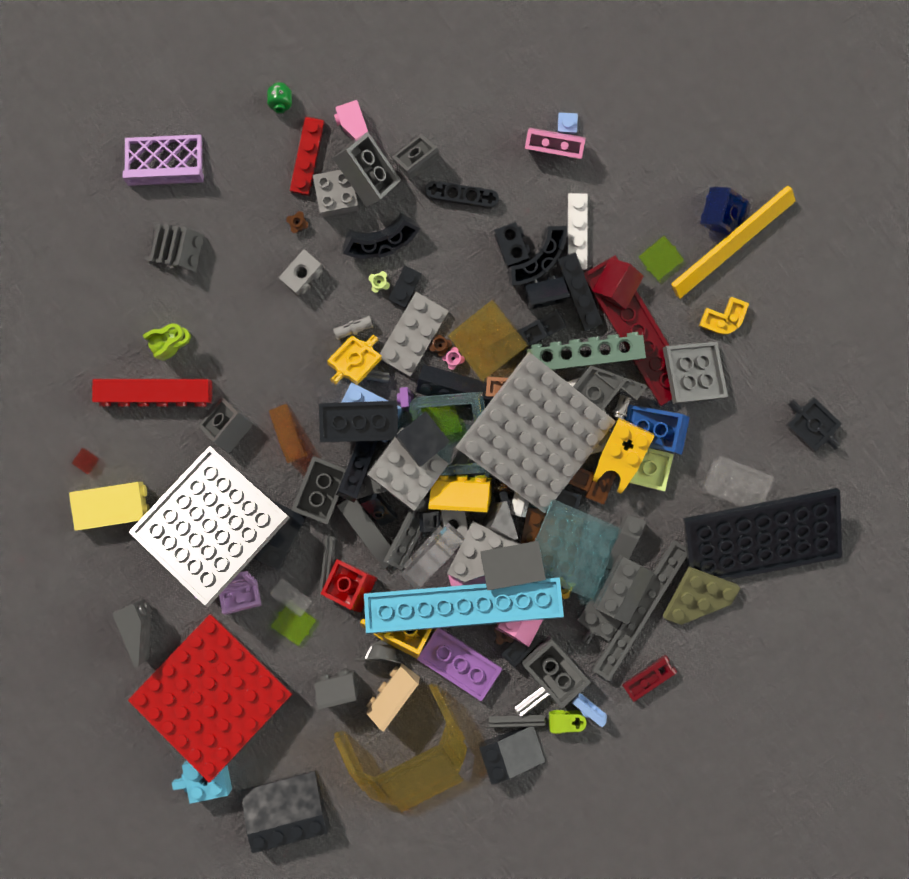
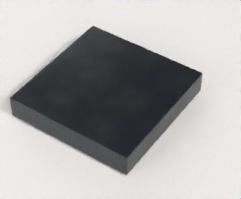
M426 411L395 436L419 467L423 466L450 443Z

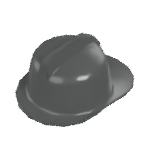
M383 641L373 643L365 658L354 660L355 662L401 664L397 662L396 648Z

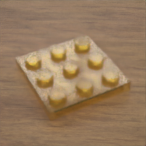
M494 300L488 302L448 335L481 381H484L528 346Z

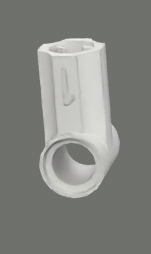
M514 492L510 513L526 517L529 501Z

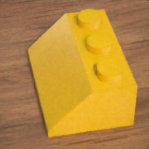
M442 473L431 487L429 509L487 512L491 502L492 478H487L485 475L468 477L465 474L449 476L446 473Z

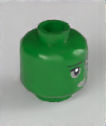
M274 83L267 90L268 107L276 113H284L292 106V90L284 83Z

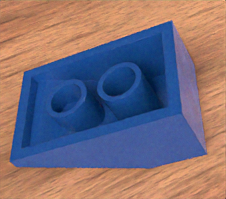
M634 405L628 406L625 420L654 434L649 448L682 455L690 417L680 413ZM628 440L627 442L623 441V443L631 444L632 442L631 440Z

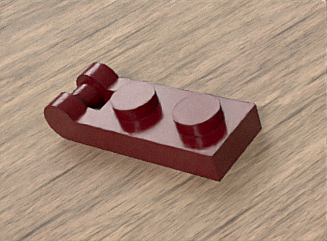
M667 655L662 656L655 663L622 684L633 702L677 673L675 667L669 663L670 660ZM663 666L665 672L661 674L658 669Z

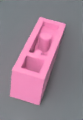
M357 100L335 107L337 114H334L337 126L341 125L343 131L352 140L368 132Z

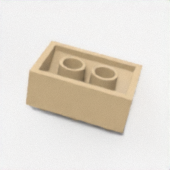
M402 663L399 667L395 666L389 674L391 676L387 683L384 681L377 690L380 692L376 698L372 697L366 705L368 707L366 714L383 732L419 685L420 676Z

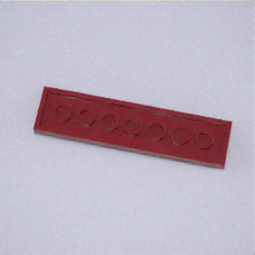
M614 255L613 257H611V258H613V259L618 260V258L616 257V255ZM609 259L584 273L591 292ZM637 290L626 310L592 292L616 334H619V338L627 337V333L638 332L639 335H643L646 358L632 361L659 406L672 400L663 347L669 346ZM622 342L623 346L628 352L630 349L629 344L627 342Z

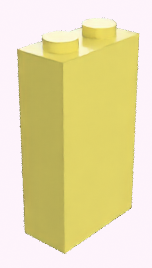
M143 482L69 492L75 531L140 521L150 510L145 498L147 496V487Z

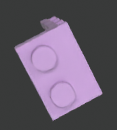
M248 571L240 572L219 595L222 614L224 615L261 606L257 580L253 576L251 577Z

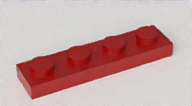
M305 116L290 186V192L306 196L310 194L325 124L324 120Z

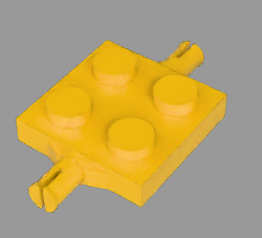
M351 335L327 360L328 365L337 371L330 379L331 382L337 385L344 377L358 385L382 360V355L372 348L378 341V338L372 335L365 342Z

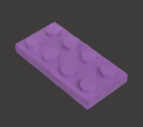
M436 628L417 659L481 702L502 671V667L442 628Z

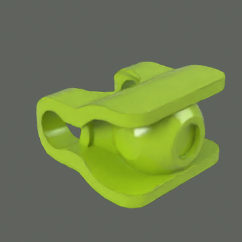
M174 323L168 324L161 329L150 330L142 335L145 340H148V346L153 356L161 361L175 355L178 349L188 344L191 339V334L186 328Z

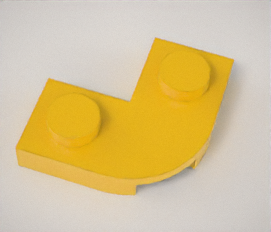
M730 297L724 314L706 308L699 327L717 334L732 333L742 324L749 303Z

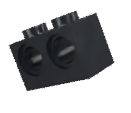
M514 222L494 230V236L507 269L510 266H516L529 260L531 252L528 244L524 245L522 239L524 232L521 226L518 227L517 223ZM507 232L514 233L515 238L513 240H507L505 238V234ZM513 250H519L522 253V256L520 258H514L511 252Z

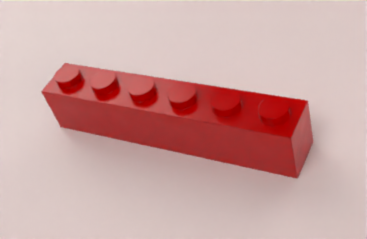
M93 379L92 402L99 403L100 407H111V403H118L119 407H130V403H137L138 407H149V403H156L157 407H168V403H176V407H187V403H195V407H207V403H212V380Z

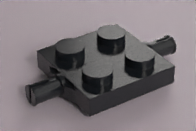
M811 398L802 407L794 399L788 403V406L796 413L786 426L813 452H816L825 443L830 444L834 450L839 448L841 444L833 436L842 423L816 398Z

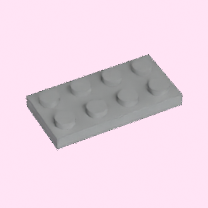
M415 292L380 352L382 361L411 377L449 311Z

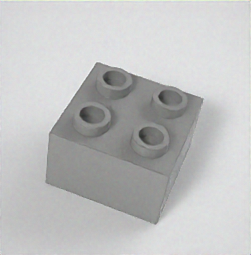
M341 170L313 175L319 210L323 218L360 210L357 194Z

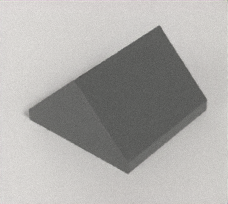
M420 134L394 154L392 158L410 181L439 158V149L425 136Z

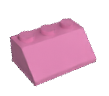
M543 620L497 623L495 629L529 647Z

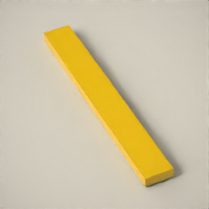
M786 186L671 283L675 295L681 299L796 201L792 188Z

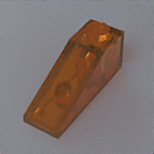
M287 403L269 410L287 463H293L308 457Z

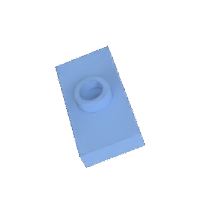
M579 693L572 699V704L580 709L583 716L588 719L591 718L601 727L606 724L607 714L583 694Z

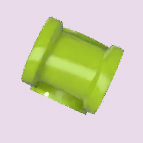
M580 710L549 711V728L551 733L581 732L586 727L585 716H583ZM576 718L580 719L579 724H575Z

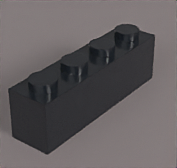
M426 364L422 367L415 393L483 412L493 399V397L486 396L487 382Z

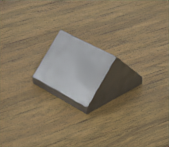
M507 501L493 503L482 526L511 540L518 539Z

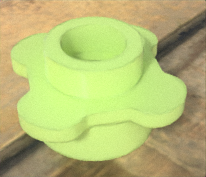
M381 271L369 276L373 292L377 293L379 290L389 289L390 284L387 282L386 272Z

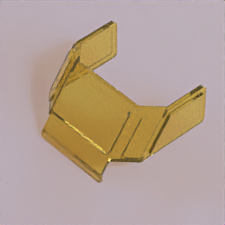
M436 683L430 684L429 687L446 721L439 745L376 777L363 772L345 731L334 733V741L346 768L363 792L365 791L371 799L378 802L396 805L401 813L464 781L459 772L467 752V746L464 742L466 738L441 686H437Z

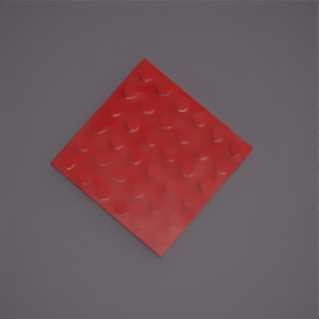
M209 614L128 701L210 783L293 693L212 614Z

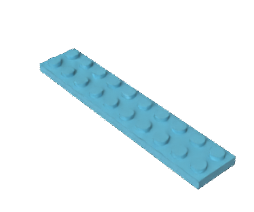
M560 577L546 578L543 581L488 591L486 584L364 594L366 634L564 618Z

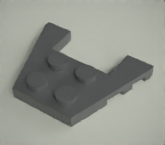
M590 365L573 387L603 411L620 388L637 400L648 386ZM608 431L604 438L600 441V446L610 435V431Z

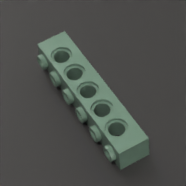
M638 332L627 333V337L619 338V334L608 335L606 340H600V337L588 338V342H581L580 339L569 340V344L561 345V342H552L549 347L535 344L531 345V349H527V353L530 352L551 370L646 358L644 338ZM621 342L629 344L630 349L627 353H622L619 350ZM607 344L610 347L611 351L608 355L600 353L599 348L601 345ZM583 347L591 349V355L587 358L582 357L580 354V350ZM564 349H569L572 352V357L569 360H564L561 357V352ZM546 351L553 354V359L550 362L542 360V354Z

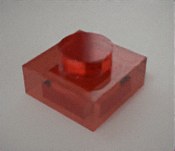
M81 448L71 464L86 474H90L100 458L86 448Z

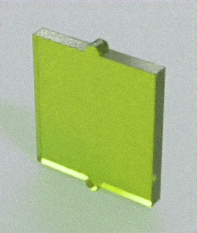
M665 236L638 257L647 267L646 270L650 271L657 281L684 260L676 250V246H673Z
M289 601L285 608L278 613L279 616L271 627L299 646L304 637L310 634L309 630L317 619L292 601Z

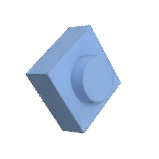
M558 113L557 133L576 134L578 113Z

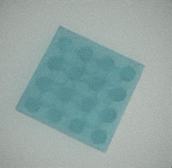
M553 499L535 540L539 541L545 578L560 577L561 587L593 600L611 557L610 552L620 528Z

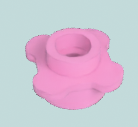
M452 347L451 351L442 357V360L447 362L450 370H454L458 364L464 363L465 358L460 355L458 348Z

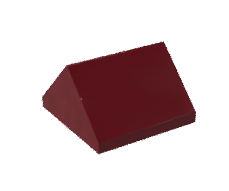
M610 258L592 292L626 310L644 276L630 263Z

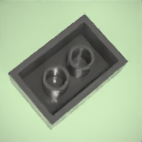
M369 132L354 139L332 158L366 207L381 200L401 181Z
M313 456L292 511L327 525L330 524L340 496L336 495L346 468Z

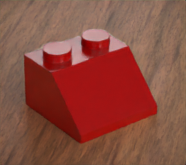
M336 559L320 594L350 610L362 612L364 594L371 592L377 577Z

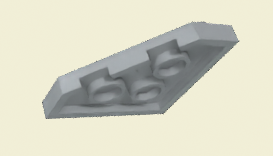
M473 521L447 574L464 583L484 576L480 551L518 545L519 543Z

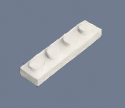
M568 193L567 255L576 252L583 271H587V194Z

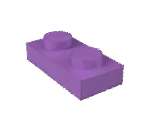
M408 387L400 388V393H397L398 405H401V408L406 412L415 411L413 392Z

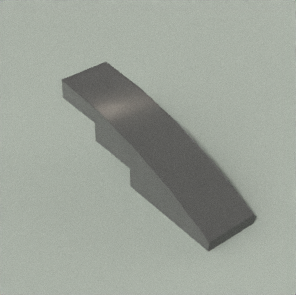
M344 499L338 503L337 507L384 569L389 566V564L384 562V559L391 545L376 526L373 519L360 505L359 501L356 499L353 503Z

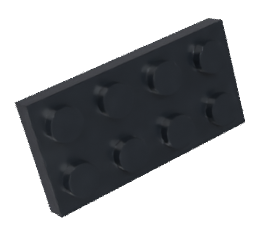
M398 402L319 403L320 443L393 440L398 433Z

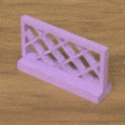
M179 135L125 138L124 181L128 186L204 182V175L202 173V136ZM190 141H197V146L192 151L186 147ZM171 142H177L179 146L173 152L167 148ZM138 143L142 147L134 154L130 150V144ZM152 143H158L161 146L154 153L148 149ZM184 148L189 154L181 160L176 155ZM165 149L170 155L162 161L157 156ZM146 150L151 156L143 162L138 156ZM194 157L197 160V167H188L186 163ZM155 158L161 164L157 168L151 169L147 165ZM173 158L180 162L175 168H170L166 165ZM135 159L142 164L137 169L130 170V164Z

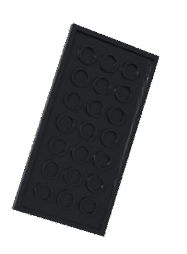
M838 488L683 518L688 567L724 580L842 558L841 497Z

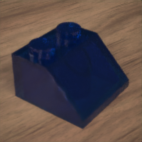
M710 187L700 224L709 230L729 235L743 223L749 201L730 187Z

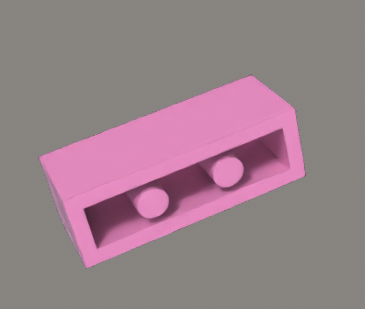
M529 128L525 149L582 159L586 138Z

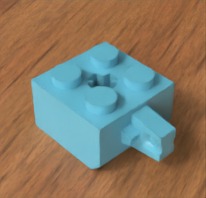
M186 760L182 765V778L175 779L172 782L173 790L184 789L188 793L190 804L228 796L232 790L228 765L209 783Z

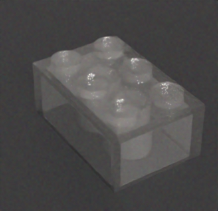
M714 456L701 492L739 507L762 503L766 500L774 477L722 456Z
M449 523L443 528L439 526L403 565L405 569L400 575L415 589H419L453 555L465 538Z

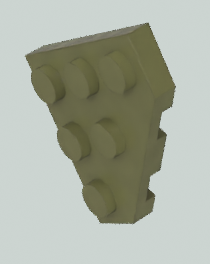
M688 567L663 617L680 625L731 605L740 587L735 583Z

